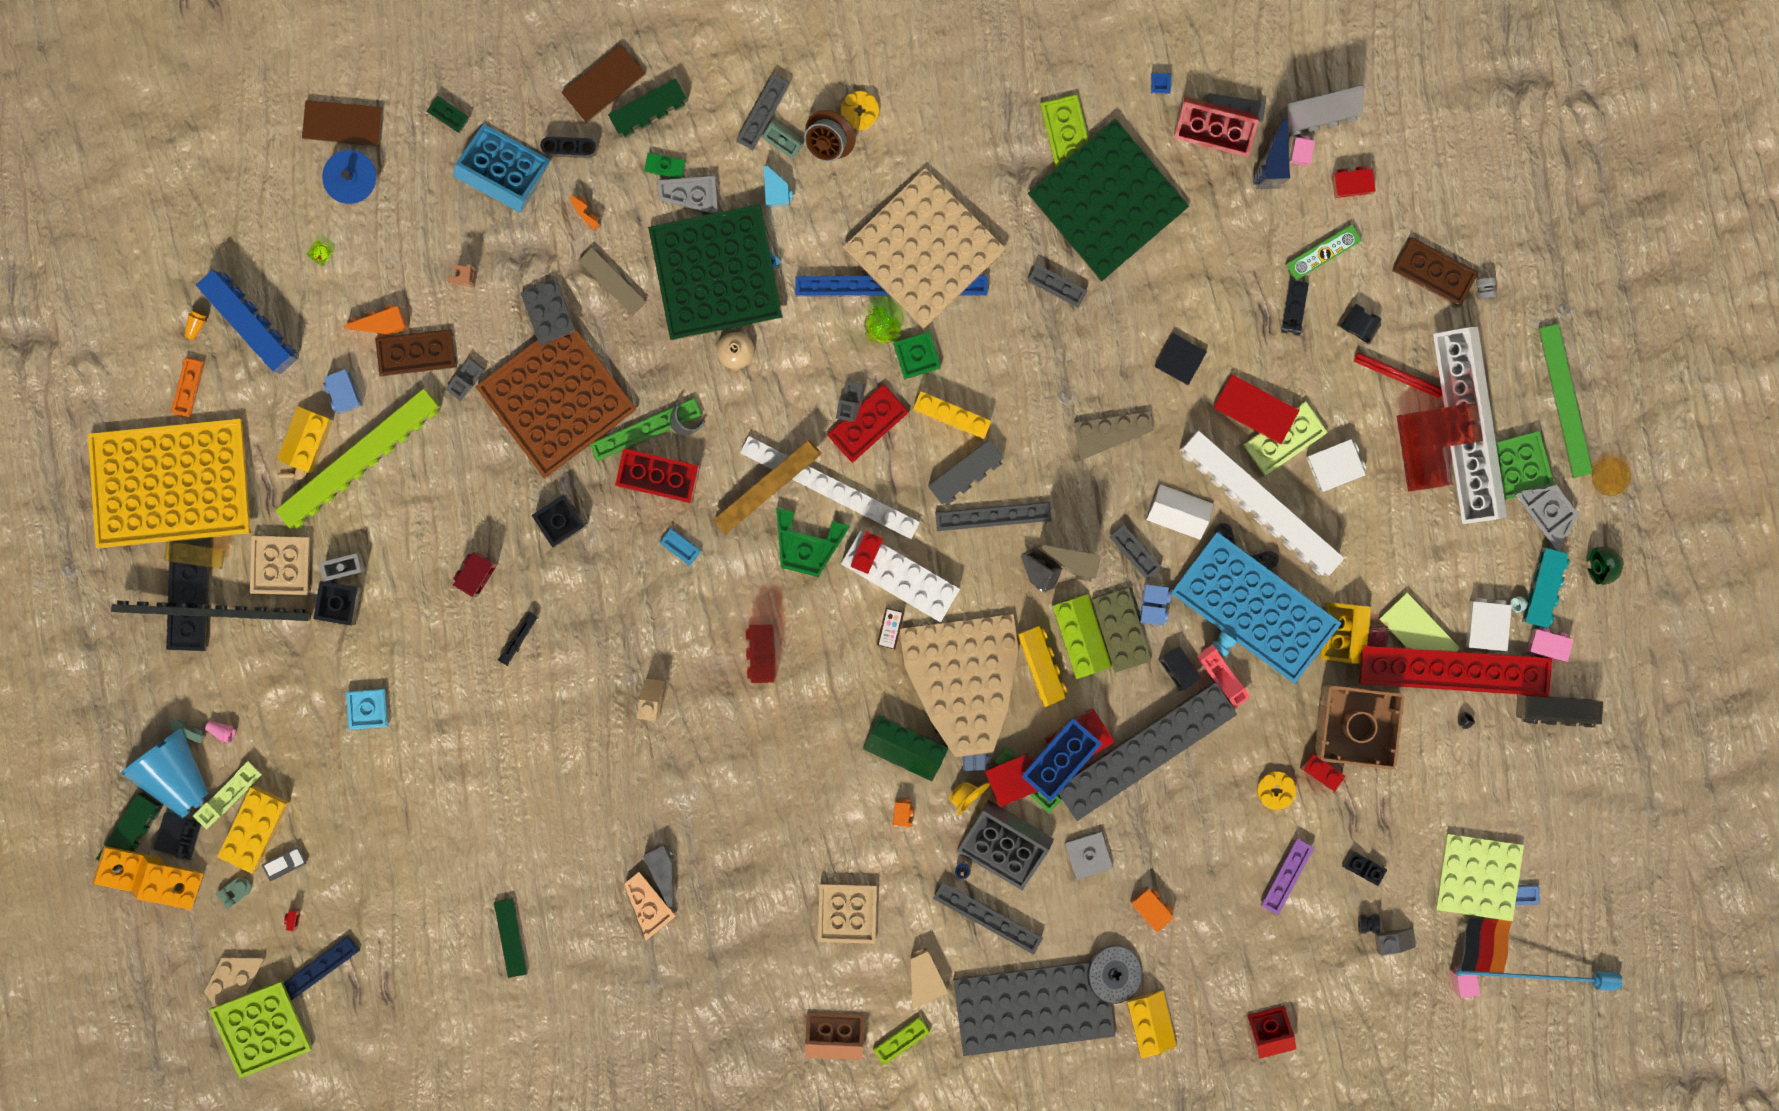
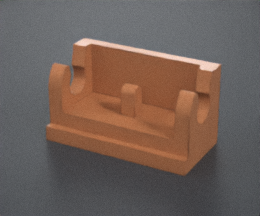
M468 264L467 266L454 265L451 267L454 270L458 269L457 277L448 276L447 282L456 286L475 287L477 270L475 267Z

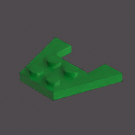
M776 508L781 568L819 577L850 526L832 521L827 540L790 531L795 512Z

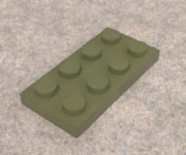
M1129 588L1092 599L1114 672L1151 662Z

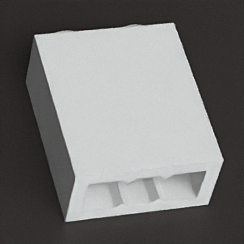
M1352 439L1306 457L1319 492L1327 491L1366 475L1364 472L1366 471L1365 463L1359 459L1357 454L1359 453V448L1356 442H1352Z
M1476 598L1475 602L1470 601L1465 647L1507 651L1512 605H1506L1504 600H1495L1494 603H1487V599Z

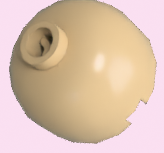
M732 331L722 336L717 343L716 349L719 361L725 367L734 370L749 365L755 352L752 340L746 334Z

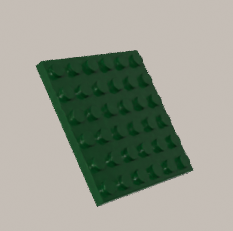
M1116 118L1027 193L1101 282L1189 207Z
M761 204L648 227L671 341L783 318Z

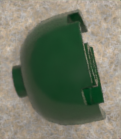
M1603 546L1592 548L1588 552L1587 562L1590 561L1592 569H1587L1591 579L1596 584H1610L1621 576L1624 561L1615 549Z

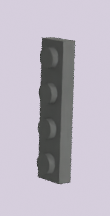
M775 74L772 75L738 136L737 143L754 151L789 88V82Z

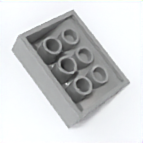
M1362 85L1289 103L1279 113L1281 122L1284 119H1288V134H1290V137L1301 135V131L1309 130V132L1318 131L1321 126L1325 125L1328 128L1339 125L1338 122L1345 120L1346 123L1355 122L1362 115L1364 87Z

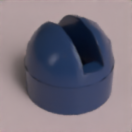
M959 864L955 868V874L960 879H966L970 876L971 869L967 864ZM964 867H967V870L962 876L961 873L963 872Z

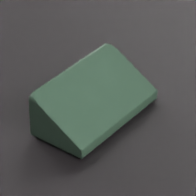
M774 119L769 124L762 136L763 139L792 159L795 158L805 143L802 136L777 119Z

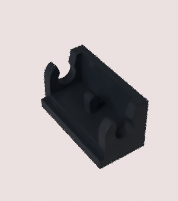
M1180 646L1158 659L1180 691L1186 690L1201 679V676Z

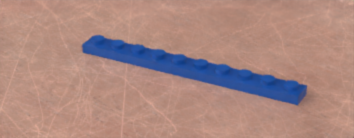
M795 276L796 297L890 296L871 276ZM979 276L959 296H987V276Z

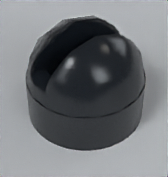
M1464 712L1458 719V725L1462 726L1463 729H1469L1475 724L1474 718L1467 712Z

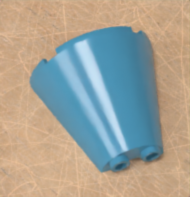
M181 729L164 739L121 772L123 776L180 815L181 818L191 812L189 809L191 806L197 808L205 802L203 798L209 794Z

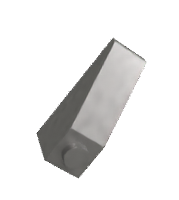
M663 844L645 853L643 858L668 907H671L674 904L672 859L674 854L670 847H666Z

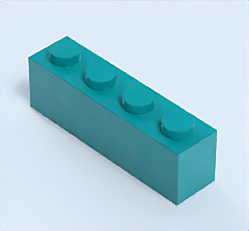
M1548 548L1541 549L1527 600L1528 606L1524 611L1522 622L1544 628L1552 625L1554 620L1553 609L1559 602L1558 591L1564 584V577L1562 576L1564 569L1568 568L1570 561L1567 553Z

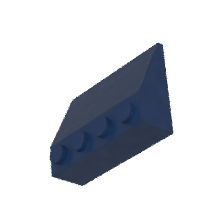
M1284 119L1272 132L1256 171L1253 173V185H1256V189H1279L1290 179L1288 119Z

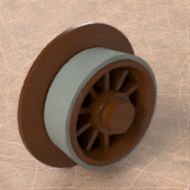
M820 110L813 113L807 120L804 142L808 151L815 158L831 162L849 155L854 149L856 137L853 127L845 117L834 111Z

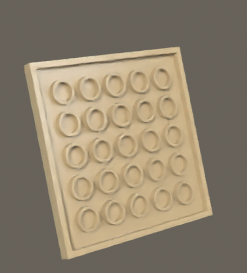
M926 168L843 247L923 330L1006 251V248Z

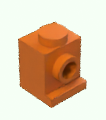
M899 798V801H895L893 825L912 827V821H909V818L913 819L914 807H910L911 799Z

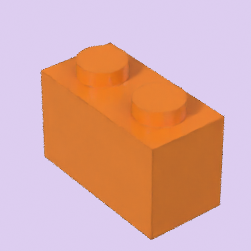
M1146 887L1130 902L1158 933L1174 919L1171 914L1174 911L1167 903L1163 905L1159 901L1161 896L1154 888L1150 890Z

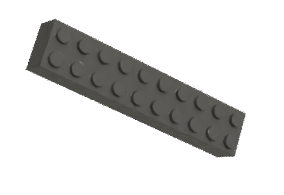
M1213 681L1078 771L1058 794L1076 821H1078L1235 717L1237 713L1217 683Z

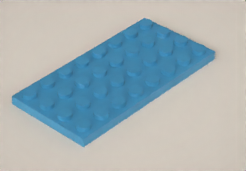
M1218 531L1171 591V594L1294 684L1341 625L1338 619Z

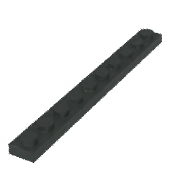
M117 600V604H111V612L310 621V613H305L306 609H294V612H286V608H274V611H266L267 607H255V610H247V606H235V609H227V605H216L215 609L208 608L206 604H196V608H191L185 603H176V607H170L168 603L157 602L156 606H149V602L137 601V605H129V601Z

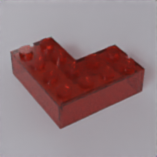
M1477 403L1396 416L1408 492L1453 485L1447 447L1483 441L1481 424L1476 422L1480 420Z

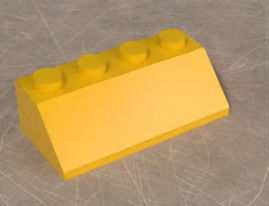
M1038 625L1017 633L1043 706L1047 707L1065 699L1064 694L1067 693L1064 682H1059L1058 676L1061 674L1058 665H1053L1051 658L1054 657L1051 646H1046L1045 640L1048 638L1044 628L1040 629Z

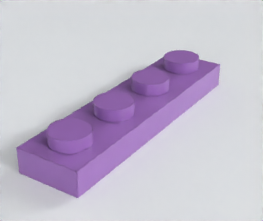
M1298 838L1295 839L1261 903L1262 907L1279 915L1314 849L1313 846Z

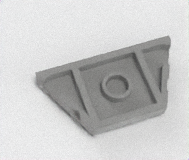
M1556 484L1515 492L1516 498L1554 549L1560 551L1565 536H1568L1571 525L1575 523L1579 514Z

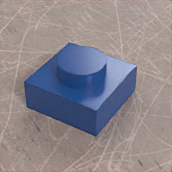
M1152 73L1151 94H1170L1171 74Z

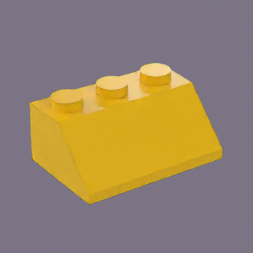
M297 406L277 460L307 473H313L333 420Z
M1326 602V611L1338 619L1341 625L1321 649L1320 659L1361 664L1362 645H1367L1371 607Z
M1164 990L1134 996L1127 1000L1141 1058L1158 1055L1177 1046Z

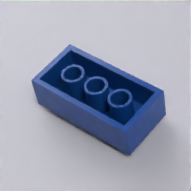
M1071 717L1021 773V777L1051 802L1102 743Z

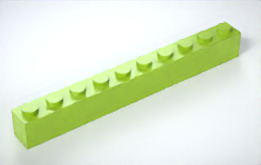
M422 389L277 508L275 512L289 529L300 528L306 523L305 519L308 516L313 517L320 511L319 507L324 503L326 505L331 503L335 499L334 495L339 491L342 493L350 487L349 483L353 479H360L365 474L364 470L368 467L373 468L380 462V457L392 453L397 443H404L409 438L408 434L413 430L415 432L420 430L424 426L423 422L428 418L431 420L439 414L438 410L441 408L440 405L426 389Z

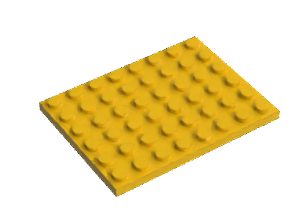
M242 419L88 434L96 548L251 533Z

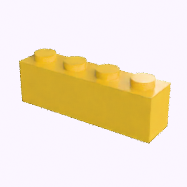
M921 391L913 408L918 413L983 440L991 424V421Z

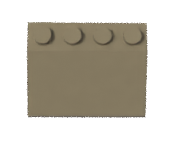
M1038 545L1040 551L1070 574L1076 575V579L1091 582V578L1096 579L1100 555Z

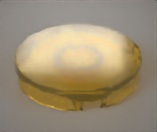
M1618 458L1603 459L1592 470L1593 486L1603 495L1615 496L1621 494L1628 488L1631 481L1629 467Z

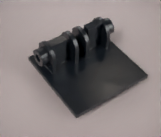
M164 812L154 849L175 855L178 859L185 858L191 860L201 824Z

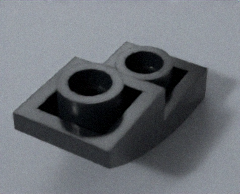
M1350 850L1342 865L1345 869L1379 886L1387 872L1386 868L1353 850Z

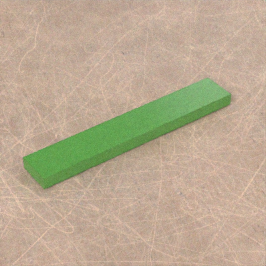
M695 398L681 403L677 410V419L681 425L702 416ZM674 407L590 444L597 462L623 451V448H630L672 429L670 415Z

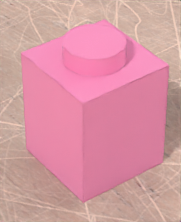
M1300 135L1299 138L1296 137L1293 140L1289 163L1309 166L1315 141L1310 140L1308 136Z

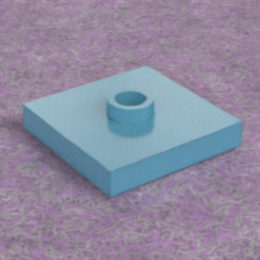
M385 689L346 691L349 730L388 727Z

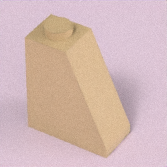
M645 679L636 719L656 722L660 718L665 681Z
M923 948L914 951L913 956H911L913 1009L948 993L944 980L928 949L923 950Z

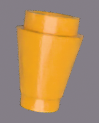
M192 310L191 313H188L184 336L195 340L207 321V315L197 310Z

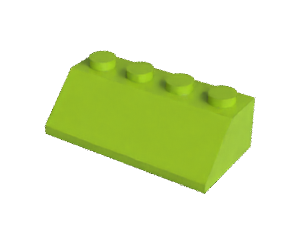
M1085 594L1052 605L1075 679L1112 667L1089 595Z

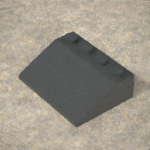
M987 800L957 852L1023 890L1049 852L1054 838L1004 808L999 807L992 801Z

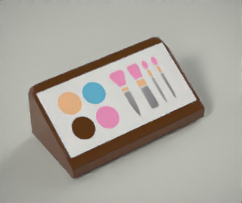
M889 608L885 609L877 642L878 646L896 649L904 612Z

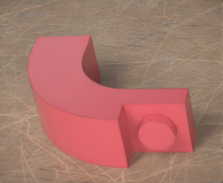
M1213 644L1197 655L1206 672L1217 683L1234 708H1237L1250 698L1245 687L1226 665Z

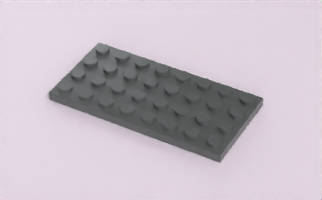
M1091 961L953 979L963 1056L1115 1037L1111 1003L1097 998L1088 984L1087 973Z

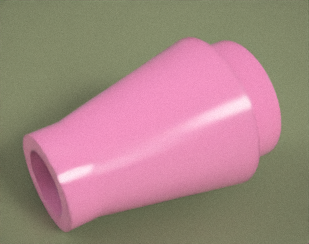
M212 720L205 727L206 731L210 732L222 743H230L236 734L233 726Z

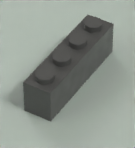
M989 440L928 487L942 505L946 503L948 506L957 499L954 495L960 491L962 494L972 487L970 483L974 480L979 482L987 476L985 473L987 470L992 468L994 471L1002 465L1001 460L1003 457Z

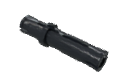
M529 611L527 612L511 640L506 642V648L497 659L499 662L506 666L509 665L515 653L519 652L520 645L539 617Z

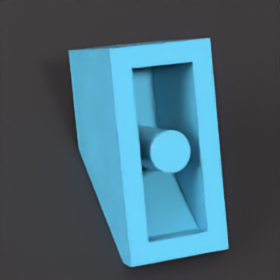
M764 166L766 206H790L789 201L793 200L792 189H789L788 184L770 167Z

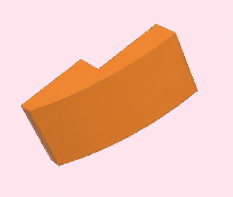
M571 195L570 201L576 212L592 229L597 231L601 225L597 222L598 218L590 212L586 215L589 209L586 205L587 201L579 195L576 198Z

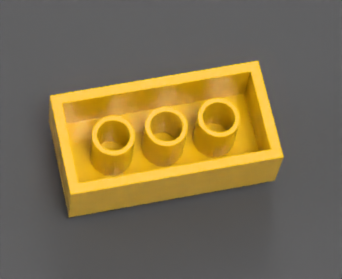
M257 786L250 787L217 857L251 874L256 872L290 802Z

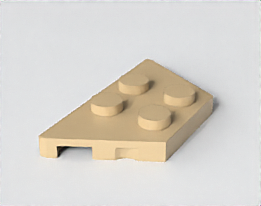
M222 957L204 993L214 1006L247 994L265 958Z

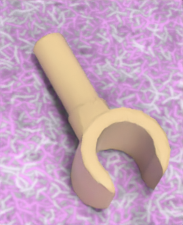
M296 468L295 474L279 473L278 476L279 478L304 480L307 472Z

